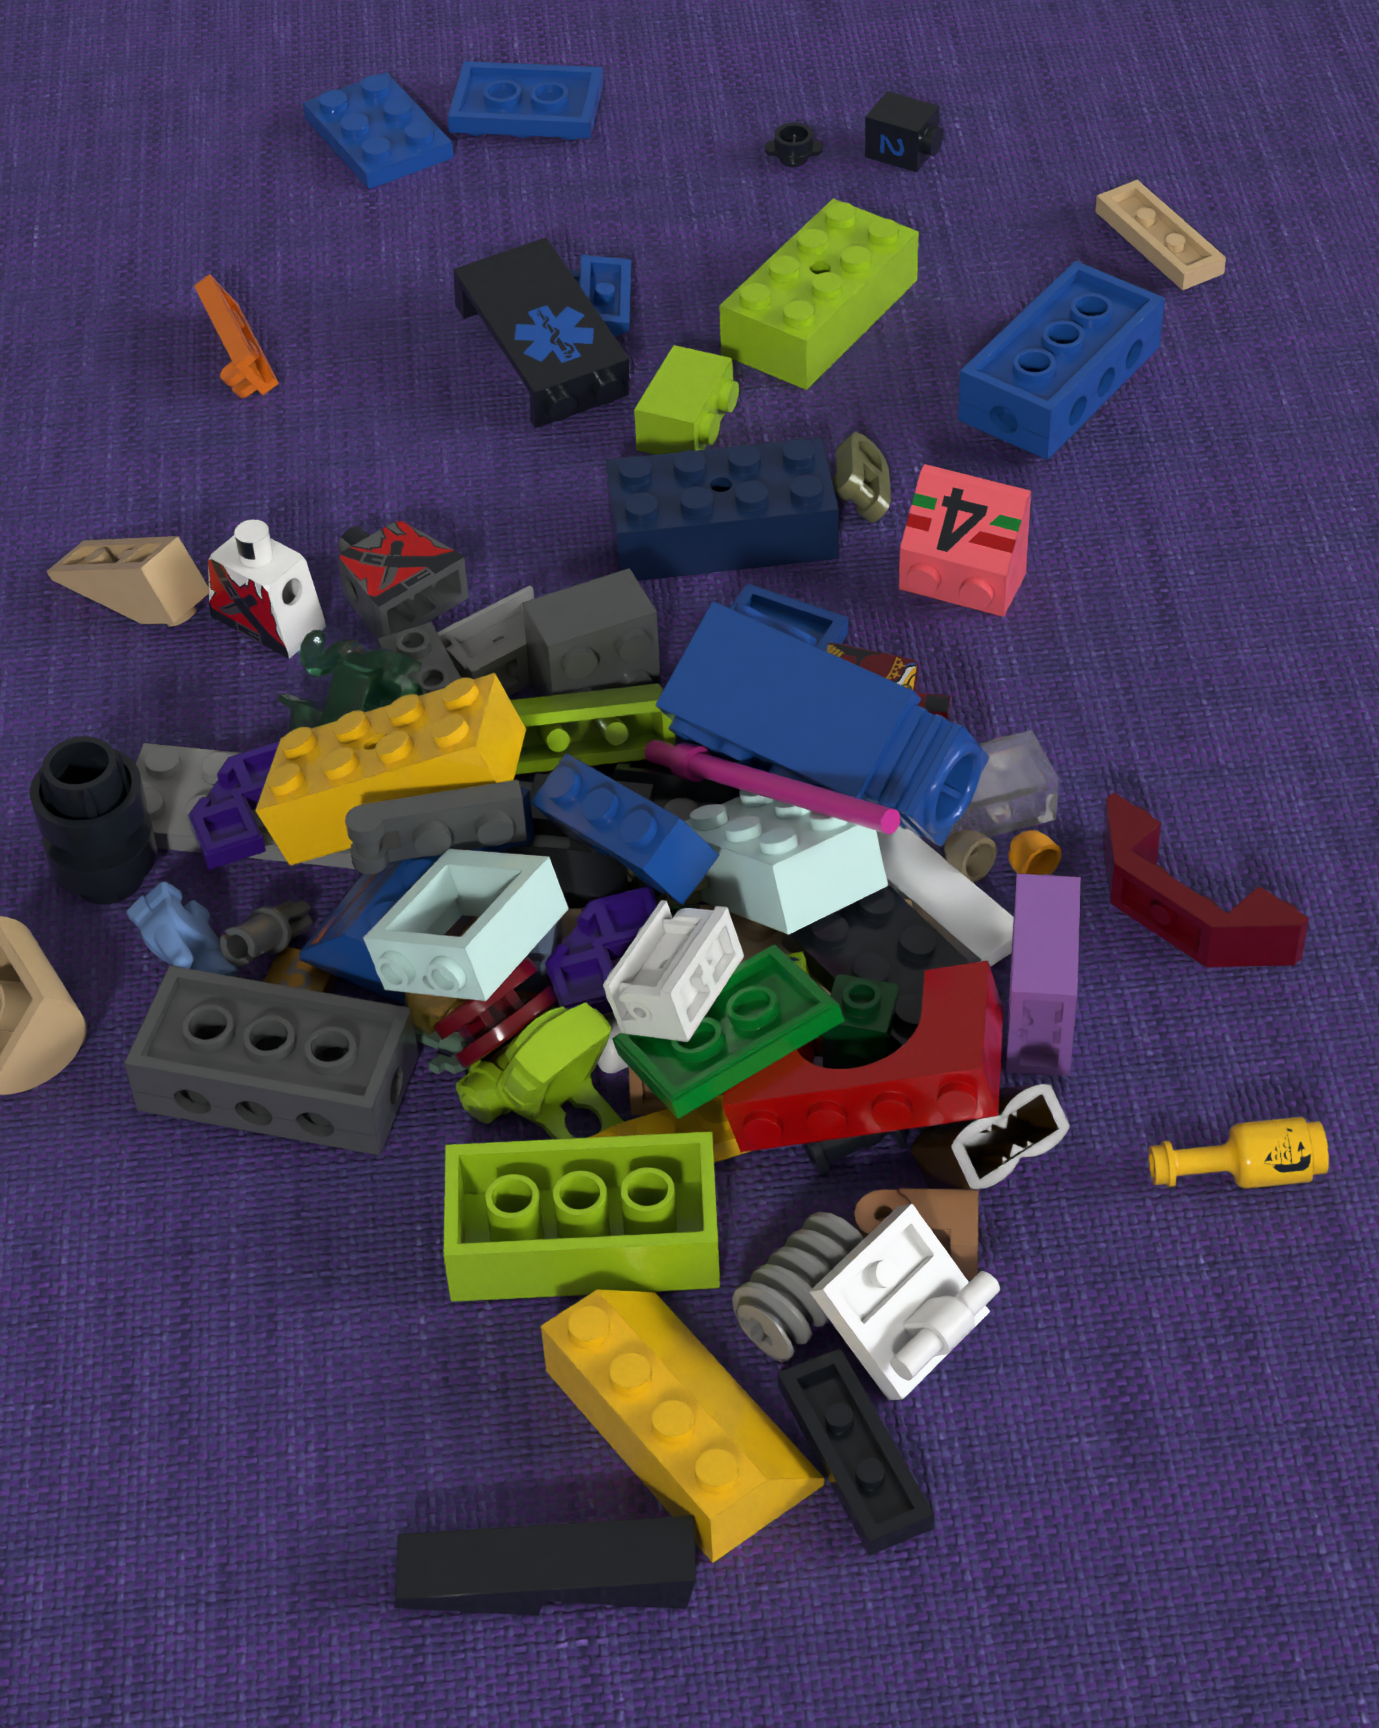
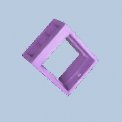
M1017 874L1011 950L1006 1072L1070 1076L1078 993L1081 877L1055 876L1050 874Z

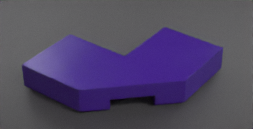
M280 741L228 757L218 771V781L206 798H199L188 814L191 830L208 870L266 852L262 833L251 810L257 807Z
M651 886L588 902L577 917L578 924L563 945H557L545 962L548 983L557 996V1002L555 1003L557 1008L563 1006L569 1010L586 1002L593 1009L596 1008L602 1015L613 1012L606 998L603 984L610 971L614 968L611 960L622 958L635 939L639 929L644 926L657 907Z

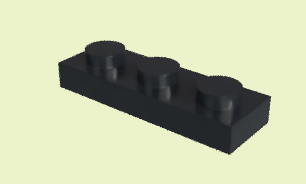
M836 1349L778 1372V1388L868 1555H873L933 1530V1511L842 1349Z

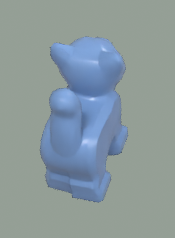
M159 883L146 896H141L127 910V916L139 928L140 935L146 946L161 960L176 967L239 978V966L228 962L220 951V941L208 924L210 920L208 909L194 900L183 907L181 904V891L170 883Z

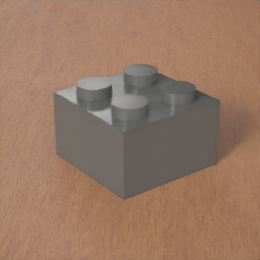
M630 568L522 602L530 685L537 697L659 684L661 686L657 611Z

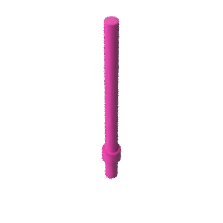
M654 739L645 748V757L649 762L670 768L675 776L686 780L699 782L707 779L886 834L894 833L900 824V814L895 809L711 756L707 748L688 742L674 745Z

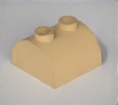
M0 916V1095H9L35 1088L60 1073L72 1061L84 1044L87 1035V1024L30 930L23 923L15 919Z

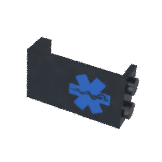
M547 237L454 269L456 308L463 319L479 314L530 392V422L535 429L555 421L565 420L577 413L602 404L612 403L619 398L629 395L628 356Z

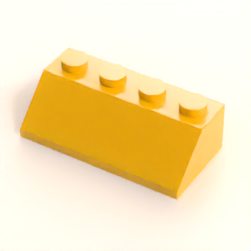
M595 1290L541 1325L546 1372L672 1517L694 1516L695 1543L712 1563L824 1486L822 1474L655 1292Z

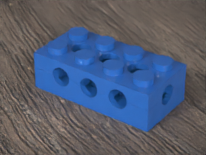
M1074 261L960 370L958 421L1048 460L1160 347L1165 297Z

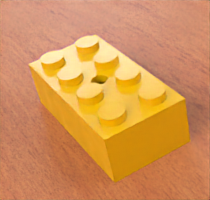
M495 673L476 679L461 678L453 681L443 689L420 696L415 694L405 695L390 705L371 711H352L343 715L335 722L312 729L309 727L294 729L280 739L255 811L290 866L350 849L353 841L348 837L345 819L349 810L356 806L513 781L526 728Z

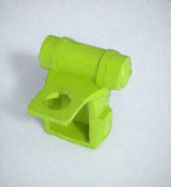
M586 1002L569 1010L562 1006L546 1012L527 1025L513 1041L486 1061L479 1060L470 1066L469 1073L456 1083V1091L463 1108L478 1121L486 1124L501 1114L505 1115L513 1111L542 1127L552 1139L576 1138L565 1127L564 1119L566 1112L561 1106L568 1101L575 1108H586L594 1112L600 1120V1132L624 1122L593 1087L591 1073L607 1045L611 1033L610 1024L596 1008L593 1009Z

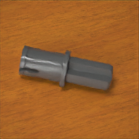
M288 900L274 908L265 906L254 910L249 915L247 921L225 930L227 935L224 934L220 938L222 955L231 964L244 966L263 954L274 955L282 952L288 947L291 939L307 932L312 927L313 920L308 915L311 909L310 905L304 900L297 903Z

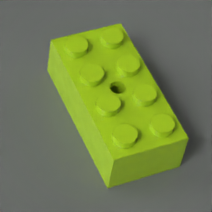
M833 198L719 305L721 355L807 390L917 281L919 231Z
M712 1131L445 1145L443 1256L451 1302L589 1295L595 1290L656 1292L720 1288Z

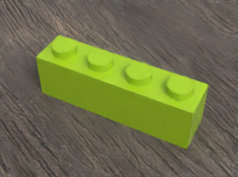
M649 684L510 700L526 728L515 775L554 770L566 753L588 766L645 760V748L654 739L676 745L675 734L668 729L672 720L655 706L664 689L659 684Z

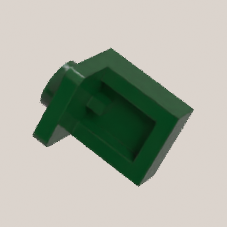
M848 975L836 976L830 996L839 1003L844 1022L823 1034V1067L829 1069L857 1068L872 1064L891 1055L892 1019L899 996L898 985Z

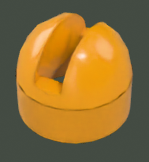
M1027 830L1013 837L1010 843L1008 862L1017 874L1051 875L1060 863L1062 852L1060 847L1047 835L1037 830Z

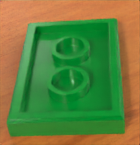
M774 944L737 966L688 1042L625 1033L616 1035L612 1040L622 1060L679 1119L844 1022V1017L839 1003Z

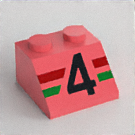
M924 464L920 471L900 546L899 589L1004 617L1026 575L1031 491Z

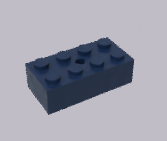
M822 437L606 460L609 513L618 570L622 571L630 568L637 581L839 558V509Z

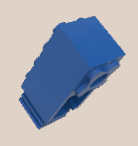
M712 601L655 705L672 720L668 729L688 743L707 748L711 756L895 809L900 814L899 827L909 829L915 835L922 838L926 837L932 843L942 846L953 825L962 817L978 787L981 773L989 760V755L967 729L956 722H949L945 717L938 714L933 715L927 709L918 706L921 698L915 691L819 649L816 646L818 641L808 633L794 626L777 622L742 603H737L734 610Z

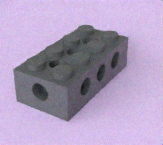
M169 965L124 1064L137 1111L381 1155L419 1054L412 1009L409 1007Z

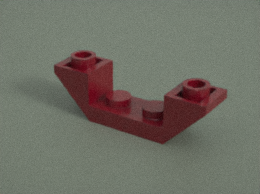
M1116 793L1111 794L1106 799L1102 842L1110 904L1206 968L1295 965L1302 959L1309 918L1299 912L1294 905L1285 900H1280L1258 886L1229 913L1223 911L1210 898L1197 894L1171 877L1164 868L1157 865L1161 822L1153 818L1145 809L1134 806Z

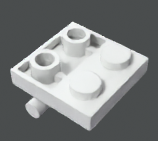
M908 1204L898 1206L809 1292L888 1401L904 1399L990 1312L986 1304L1000 1291V1286L997 1280L985 1271H980L968 1282L914 1205Z

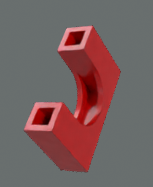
M989 961L924 970L921 1018L916 1031L901 1048L877 1062L850 1069H829L814 1065L815 1038L725 1091L722 1106L740 1152L998 1116L1003 1006Z

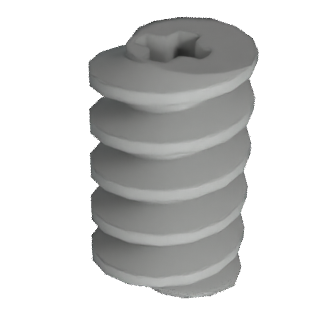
M817 1212L810 1215L805 1220L802 1229L793 1232L788 1237L784 1247L775 1250L770 1255L767 1264L758 1267L753 1272L750 1282L740 1285L735 1290L732 1297L733 1311L742 1330L761 1351L772 1359L781 1363L788 1362L794 1354L791 1342L799 1345L806 1344L812 1335L809 1324L819 1327L828 1321V1317L809 1291L864 1239L856 1228L845 1219L832 1213Z

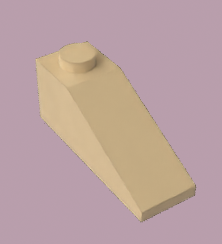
M179 536L83 540L47 570L52 581L140 624L177 626L190 619L197 611L195 605L209 594L208 585Z

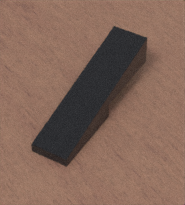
M694 1516L398 1534L396 1543L394 1608L537 1616L540 1614L542 1602L687 1609L696 1582Z

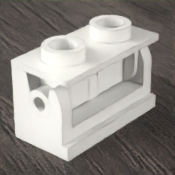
M661 900L644 926L639 929L635 939L615 968L610 971L603 984L606 998L611 1005L621 1033L684 1042L690 1040L744 957L728 907L716 906L714 910L683 908L678 910L674 917H672L667 901Z

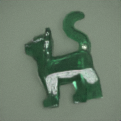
M312 630L305 635L300 645L299 657L306 672L314 678L333 674L326 704L286 693L279 694L277 700L290 709L289 732L300 727L312 729L335 722L343 715L352 711L367 712L390 705L405 695L415 694L420 696L427 693L413 677L408 675L413 671L419 672L422 665L421 662L386 648L368 649L357 640L349 639L336 641L323 652L325 634L321 630Z

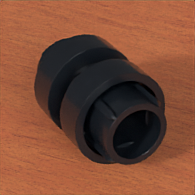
M89 736L74 737L57 744L45 756L43 765L34 776L30 787V800L38 828L43 835V846L51 874L60 886L72 893L78 894L88 902L113 904L123 901L140 888L157 858V842L152 821L147 811L146 796L139 769L130 757L113 749L110 744L99 738Z

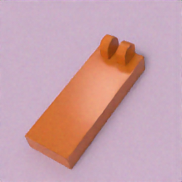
M211 274L207 275L195 284L194 287L232 360L222 369L220 378L227 386L232 387V391L239 398H246L256 390L264 395L278 385L279 382L238 303Z

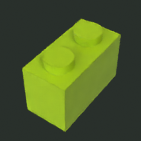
M673 345L634 409L636 450L659 455L687 450H704L706 445H713L718 436L720 421L726 412L731 413L734 410L739 395V383L733 381L732 358Z

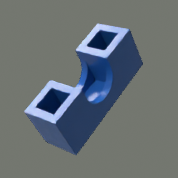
M567 753L530 801L533 806L569 838L594 853L606 856L611 855L631 870L644 883L682 906L720 856L680 817Z

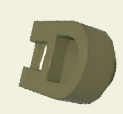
M855 432L836 448L837 473L833 477L832 483L836 496L843 501L850 499L857 505V513L868 522L873 523L886 513L891 504L889 468L886 459L878 447L863 434Z

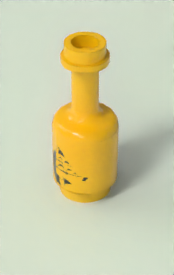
M1300 1116L1234 1124L1229 1130L1228 1141L1222 1145L1173 1150L1169 1140L1162 1141L1161 1145L1149 1146L1148 1163L1153 1185L1166 1184L1167 1187H1175L1177 1176L1226 1171L1233 1175L1236 1185L1244 1189L1311 1182L1313 1175L1327 1173L1329 1154L1322 1123L1320 1121L1306 1122L1305 1118Z

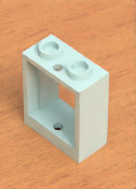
M448 849L363 939L385 990L487 1001L565 914L568 906L548 856ZM462 915L479 917L461 937L444 935Z

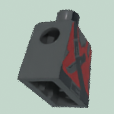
M395 521L372 535L362 527L354 526L349 528L339 540L338 548L341 554L338 557V565L343 593L376 639L423 625L469 598L464 557L457 551L404 521Z

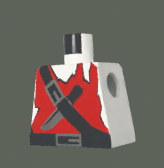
M247 520L236 527L235 535L215 550L208 560L210 615L214 619L290 659L326 627L322 609L304 557L300 553L271 539L269 528L265 522Z

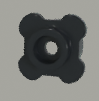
M786 123L779 126L774 132V140L768 141L765 144V153L767 155L778 157L782 164L792 168L805 164L809 157L818 156L823 151L822 143L813 140L811 128L802 123Z

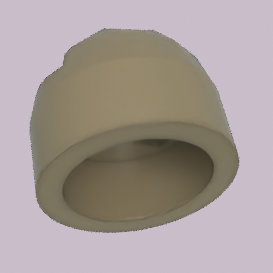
M970 829L954 832L944 845L946 853L944 859L972 882L979 881L987 875L997 855V847L992 839Z

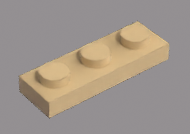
M1138 179L1096 196L1095 212L1181 290L1188 289L1224 274L1226 257Z

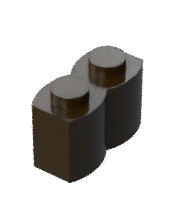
M1051 1085L1002 1087L999 1091L998 1116L929 1126L915 1139L910 1149L929 1189H982L995 1185L1007 1177L1016 1167L1020 1158L1037 1156L1052 1149L1062 1140L1070 1125Z

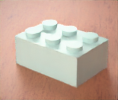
M743 790L739 791L740 796L723 804H711L695 809L690 813V819L684 821L720 855L705 875L710 883V887L701 891V901L713 906L728 907L731 913L788 935L888 886L876 830Z

